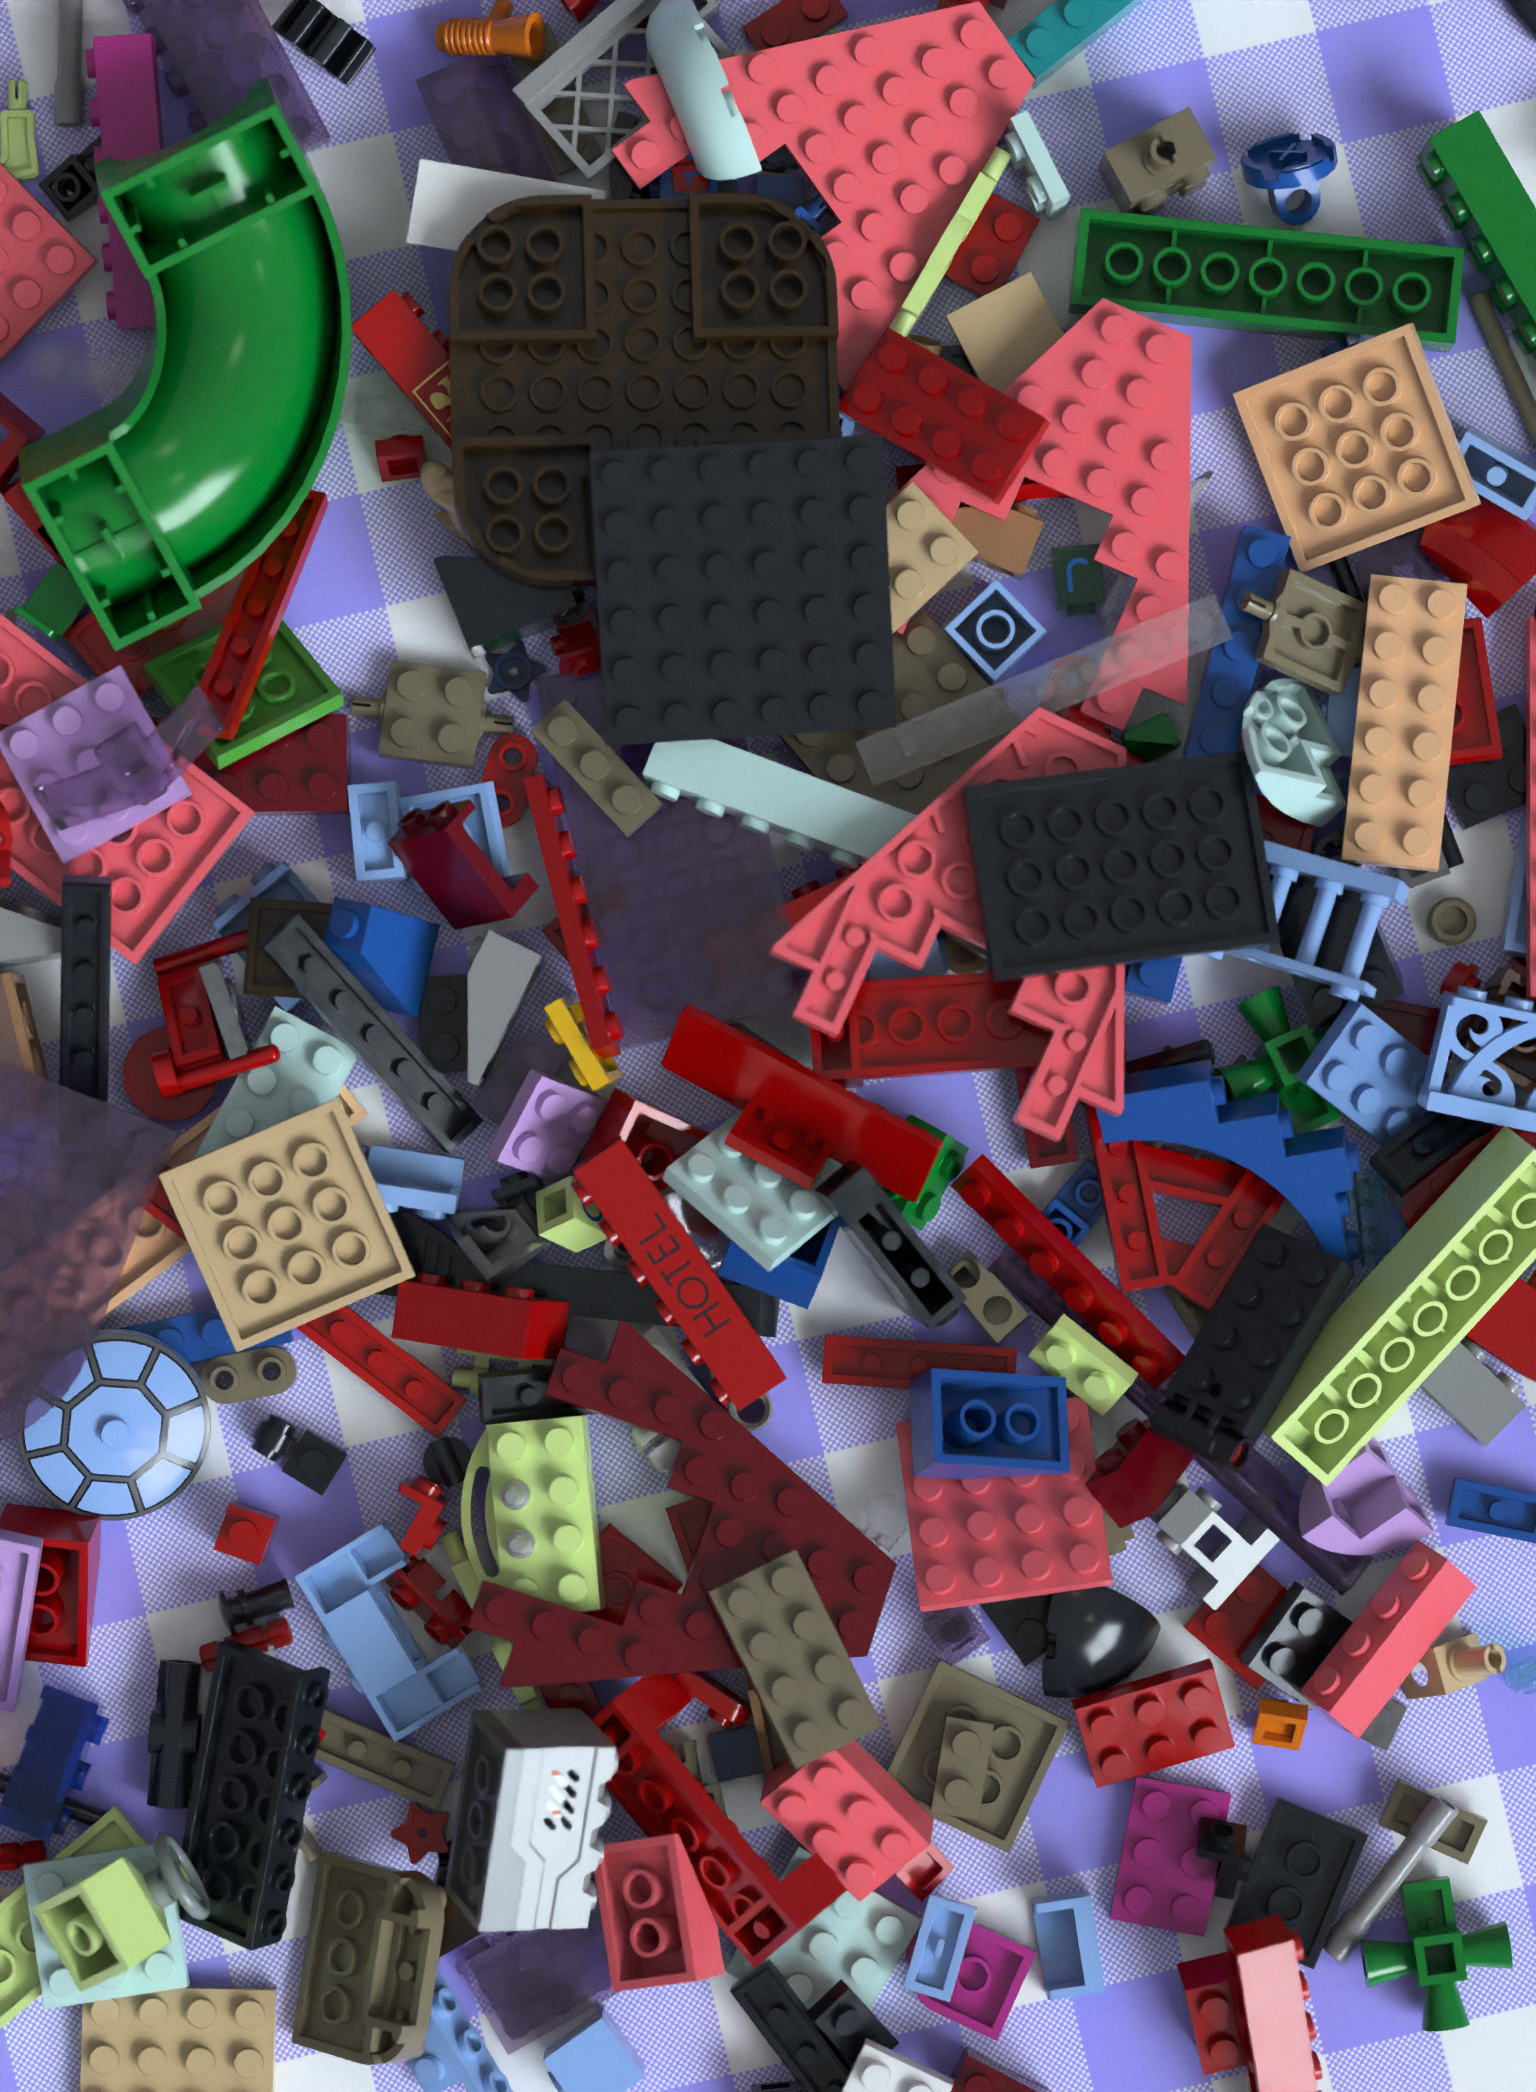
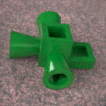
M1280 986L1265 990L1237 1005L1236 1008L1259 1036L1263 1044L1253 1053L1254 1060L1214 1069V1076L1222 1075L1224 1079L1227 1101L1255 1097L1270 1088L1272 1094L1278 1093L1281 1110L1290 1109L1294 1134L1315 1131L1340 1119L1341 1115L1338 1110L1295 1077L1334 1022L1319 1027L1313 1033H1311L1307 1023L1291 1030Z
M1448 1876L1402 1882L1400 1888L1408 1943L1373 1940L1360 1941L1363 1972L1367 1988L1412 1973V1977L1419 1987L1425 1986L1422 2030L1447 2031L1470 2025L1456 1982L1468 1980L1466 1966L1512 1969V1950L1506 1922L1501 1921L1462 1935L1461 1931L1456 1927L1451 1884Z

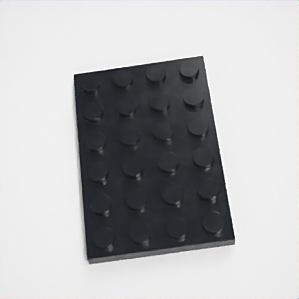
M1245 751L966 786L961 789L991 983L1260 947L1280 942L1253 774Z

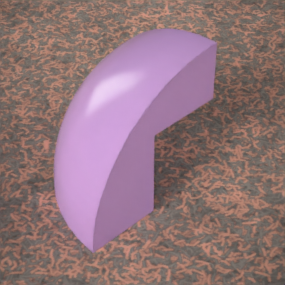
M1374 1437L1368 1441L1327 1487L1313 1474L1309 1473L1299 1505V1528L1301 1536L1319 1548L1347 1555L1379 1554L1413 1544L1434 1531L1411 1486H1406L1400 1480L1390 1464L1391 1457Z

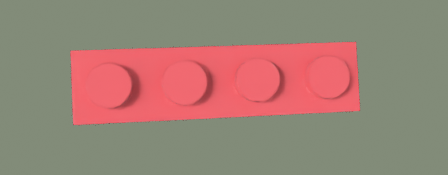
M1417 1540L1299 1692L1328 1718L1359 1739L1472 1594L1476 1586L1448 1559Z

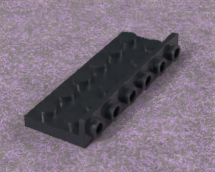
M230 1639L218 1642L182 1843L183 1851L191 1861L204 1886L210 1903V1913L207 1918L198 1920L185 1910L179 1900H177L181 1920L253 1951L278 1943L286 1929V1912L290 1890L295 1881V1863L299 1843L304 1833V1814L307 1798L312 1789L311 1776L315 1755L321 1740L319 1733L324 1707L329 1697L328 1684L331 1672L322 1666L304 1670Z

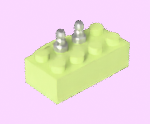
M588 1415L486 1425V1429L475 1446L467 1466L461 1498V1526L464 1544L470 1564L480 1585L482 1580H486L579 1612L601 1610L606 1607ZM482 1466L490 1471L485 1499V1524L490 1548L499 1568V1573L495 1577L488 1576L483 1567L476 1547L472 1526L473 1487L477 1470Z

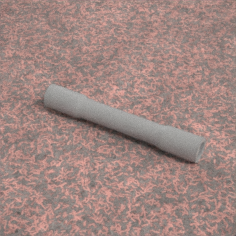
M59 0L58 66L54 94V125L58 127L78 128L83 126L84 85L81 79L83 0Z
M1435 1794L1413 1823L1409 1834L1353 1908L1343 1915L1326 1938L1323 1948L1329 1955L1343 1963L1348 1959L1369 1931L1371 1923L1428 1848L1438 1841L1457 1816L1459 1810L1445 1797Z

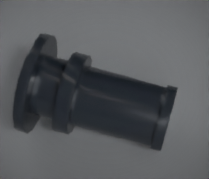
M286 1578L248 1592H244L243 1588L236 1590L237 1595L227 1599L224 1590L218 1591L221 1617L232 1636L237 1635L236 1625L246 1622L247 1627L254 1625L253 1620L289 1608H295Z

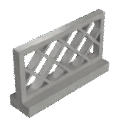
M615 0L512 89L515 100L527 114L529 113L588 182L593 180L616 160L611 152L613 148L649 123L642 113L641 122L633 129L613 128L615 102L636 104L630 95L615 94L617 69L645 70V76L651 75V71H657L654 63H652L648 49L646 62L618 60L619 43L627 36L646 37V28L638 27L650 17L662 0ZM700 15L704 24L702 29L705 30L711 45L719 53V60L733 57L734 53ZM613 49L612 60L602 59ZM591 67L611 68L609 94L582 92L583 74ZM576 81V91H564ZM555 98L575 99L573 125L553 124L541 110ZM581 100L609 102L607 127L579 125ZM560 132L572 133V144ZM578 133L606 135L605 153L590 166L577 152ZM612 136H623L612 146Z

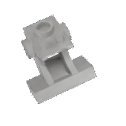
M1184 1484L1180 1488L1174 1485L1155 1511V1516L1151 1519L1161 1528L1155 1537L1176 1556L1184 1549L1201 1565L1185 1584L1213 1610H1216L1280 1539L1251 1513L1234 1530L1216 1514L1222 1505L1201 1486L1194 1493ZM1214 1524L1227 1538L1207 1558L1194 1544Z

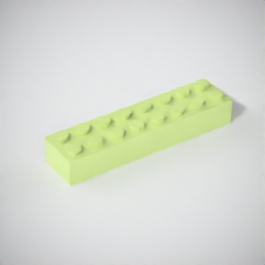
M1504 1126L1331 1315L1263 1431L1326 1487L1536 1259V1150L1511 1129Z

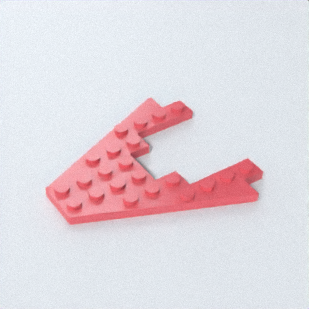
M1102 298L1002 392L1047 418L1050 425L999 505L994 504L926 464L886 502V506L913 482L951 523L961 502L1006 521L1025 477L1112 515V519L1093 560L1137 579L1080 711L1098 721L1124 731L1142 688H1146L1182 705H1185L1187 700L1192 337ZM909 620L896 632L903 635Z

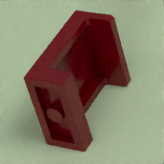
M470 799L455 803L444 801L434 808L426 810L415 808L409 811L399 820L397 826L400 829L387 843L454 930L513 918L539 887L528 872L502 878L463 827V822L476 808Z

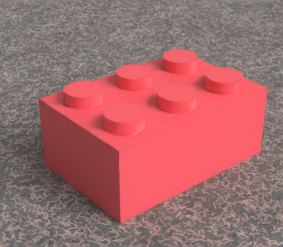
M856 1740L796 1770H793L787 1758L765 1776L760 1804L810 1854L813 1855L817 1852L822 1860L835 1871L845 1888L859 1902L930 1846L934 1818Z

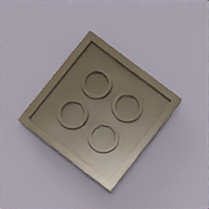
M938 1659L886 1771L933 1818L1009 1853L1070 1721ZM946 1715L994 1723L979 1820L932 1813L930 1811Z

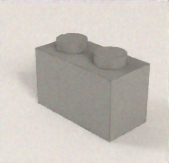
M1466 1338L1462 1343L1459 1342L1419 1387L1478 1444L1487 1447L1526 1405L1517 1397L1523 1390L1503 1371L1495 1376L1483 1364L1488 1358L1487 1355L1469 1338Z

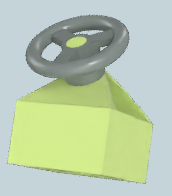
M160 1832L154 1836L153 1850L159 1867L149 1873L142 1874L122 1856L71 1882L32 1907L79 1992H83L131 1969L171 1943L164 1908L175 1903L177 1900L192 1917L198 1920L208 1917L210 1903L204 1886L183 1849L169 1834Z

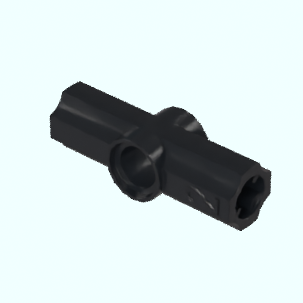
M177 1659L160 1660L156 1710H153L151 1713L148 1732V1753L151 1754L147 1805L167 1809L189 1808L193 1783L194 1757L197 1758L202 1727V1716L198 1714L202 1663Z

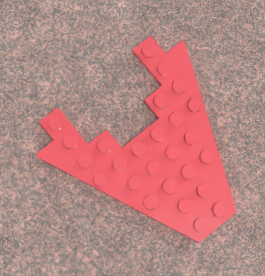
M979 1L719 60L729 82V86L722 88L721 91L724 93L730 90L739 113L743 117L759 162L784 145L839 222L837 226L821 238L829 251L836 273L839 336L837 338L838 386L844 394L886 328H889L940 238L1009 125L1010 118L1015 115L1035 81ZM659 74L631 79L623 85L649 123L611 150L638 190H641L691 153Z
M1038 707L771 947L769 954L810 973L791 1018L836 1038L875 952L884 954L919 971L925 963L940 928L986 950L961 796V789L963 787L1126 766L1127 748ZM1125 965L1023 978L1007 1013L1051 1034L1012 1122L1057 1142L1062 1137L1077 1100H1081L1115 1117L1122 1114L1124 1109Z

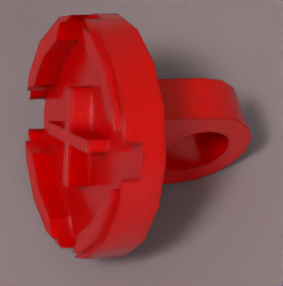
M167 1027L155 1028L139 1037L128 1051L123 1067L125 1090L133 1104L147 1116L167 1122L187 1120L203 1111L213 1098L219 1083L218 1080L182 1091L177 1078L178 1069L174 1064Z

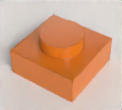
M1260 1698L1252 1728V1743L1299 1751L1308 1721V1705Z

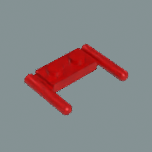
M248 929L153 959V965L158 975L156 979L175 1067L178 1069L177 1078L182 1091L263 1067L280 1059L281 1053L275 1044H268L249 1050L247 1054L230 1059V1057L226 1058L221 1031L199 970L201 963L246 950Z

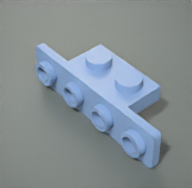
M437 1969L424 2052L418 2058H410L405 2061L424 2092H440L462 2080L469 2092H513L508 2079L498 2068L485 2047L482 2037L472 2026L461 2008L456 1995L450 1990Z

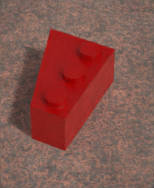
M418 1272L417 1280H405L399 1283L391 1338L517 1359H556L559 1349H564L570 1305L568 1301L534 1297V1290L506 1286L505 1293L490 1291L491 1283L462 1279L461 1286L446 1284L447 1276Z

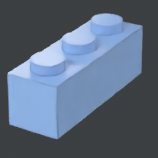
M1353 667L1350 670L1343 694L1332 696L1326 693V702L1321 701L1320 710L1342 754L1341 759H1351L1360 677L1359 667Z

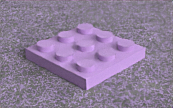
M121 665L0 731V751L58 856L65 865L193 794Z

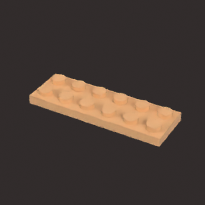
M1371 574L1340 862L1431 872L1439 870L1468 584Z

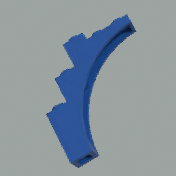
M1211 1060L1124 1074V1109L1122 1114L1115 1117L1096 1108L1104 1143L1128 1140L1162 1141L1207 1150L1228 1158L1260 1176L1286 1197L1304 1217L1316 1235L1323 1251L1343 1259L1352 1272L1353 1260L1361 1259L1356 1230L1348 1231L1345 1217L1351 1216L1348 1191L1353 1190L1354 1172L1361 1171V1161L1357 1143H1348L1345 1126L1294 1134L1290 1109L1281 1110L1278 1093L1227 1101L1224 1079L1222 1075L1214 1077Z

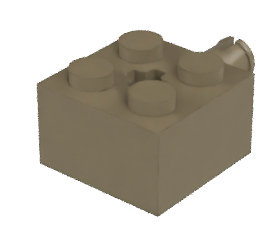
M1187 107L1104 151L1098 171L1120 212L1152 216L1165 207L1163 202L1171 195L1179 192L1180 196L1184 198L1207 185L1205 179L1211 175L1210 172L1217 157L1190 107Z

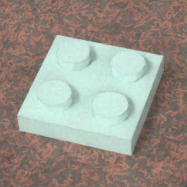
M1025 110L1010 118L1007 134L1005 135L1006 143L1003 144V149L1013 156L1009 161L1014 170L1022 168L1026 176L1027 186L1024 187V191L1035 213L1043 210L1049 222L1065 214L1070 194L1028 110Z

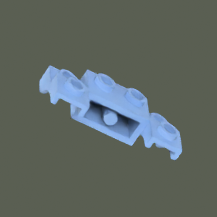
M385 1520L295 1576V1579L324 1625L322 1627V1634L332 1650L339 1651L347 1663V1675L350 1682L358 1692L365 1693L395 1743L457 1703L481 1690L485 1684L461 1644L431 1662H428L379 1582L410 1562L404 1550L399 1548L400 1543Z

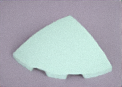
M1295 678L1273 680L1264 687V690L1260 692L1257 690L1247 701L1243 711L1242 737L1247 759L1259 788L1267 799L1283 813L1301 822L1322 828L1346 806V802L1330 769V766L1342 754L1308 684Z

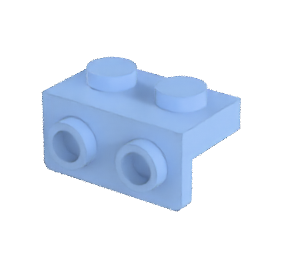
M377 1144L370 1147L368 1165L389 1212H397L398 1206L415 1208L417 1209L418 1216L429 1219H445L446 1213L455 1214L460 1202L465 1167L464 1158Z

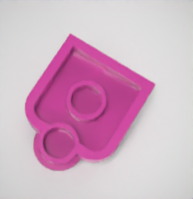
M973 1921L951 2001L947 2002L917 1992L918 1997L928 2009L997 2041L1037 1950ZM919 1933L913 1936L906 1948L908 1966L910 1965Z

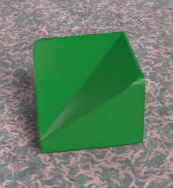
M1163 712L1123 731L1120 737L1124 747L1146 763L1179 748L1181 745L1167 713Z

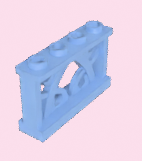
M1459 985L1457 993L1444 991L1424 1083L1420 1086L1417 1104L1426 1110L1536 1133V1087L1528 1095L1524 1106L1515 1104V1089L1510 1077L1501 1067L1493 1063L1505 1051L1536 1037L1534 1001L1509 995L1505 996L1504 1003L1486 1000L1487 991ZM1470 1014L1480 1015L1487 1021V1027L1482 1033L1476 1034L1471 1028L1468 1029L1472 1041L1481 1046L1474 1053L1463 1048L1456 1036L1458 1022ZM1499 1016L1524 1022L1503 1030ZM1451 1049V1051L1466 1060V1062L1457 1073L1449 1090L1442 1089L1441 1086ZM1484 1070L1494 1074L1500 1081V1089L1494 1095L1487 1096L1482 1091L1484 1083L1491 1081L1481 1075Z

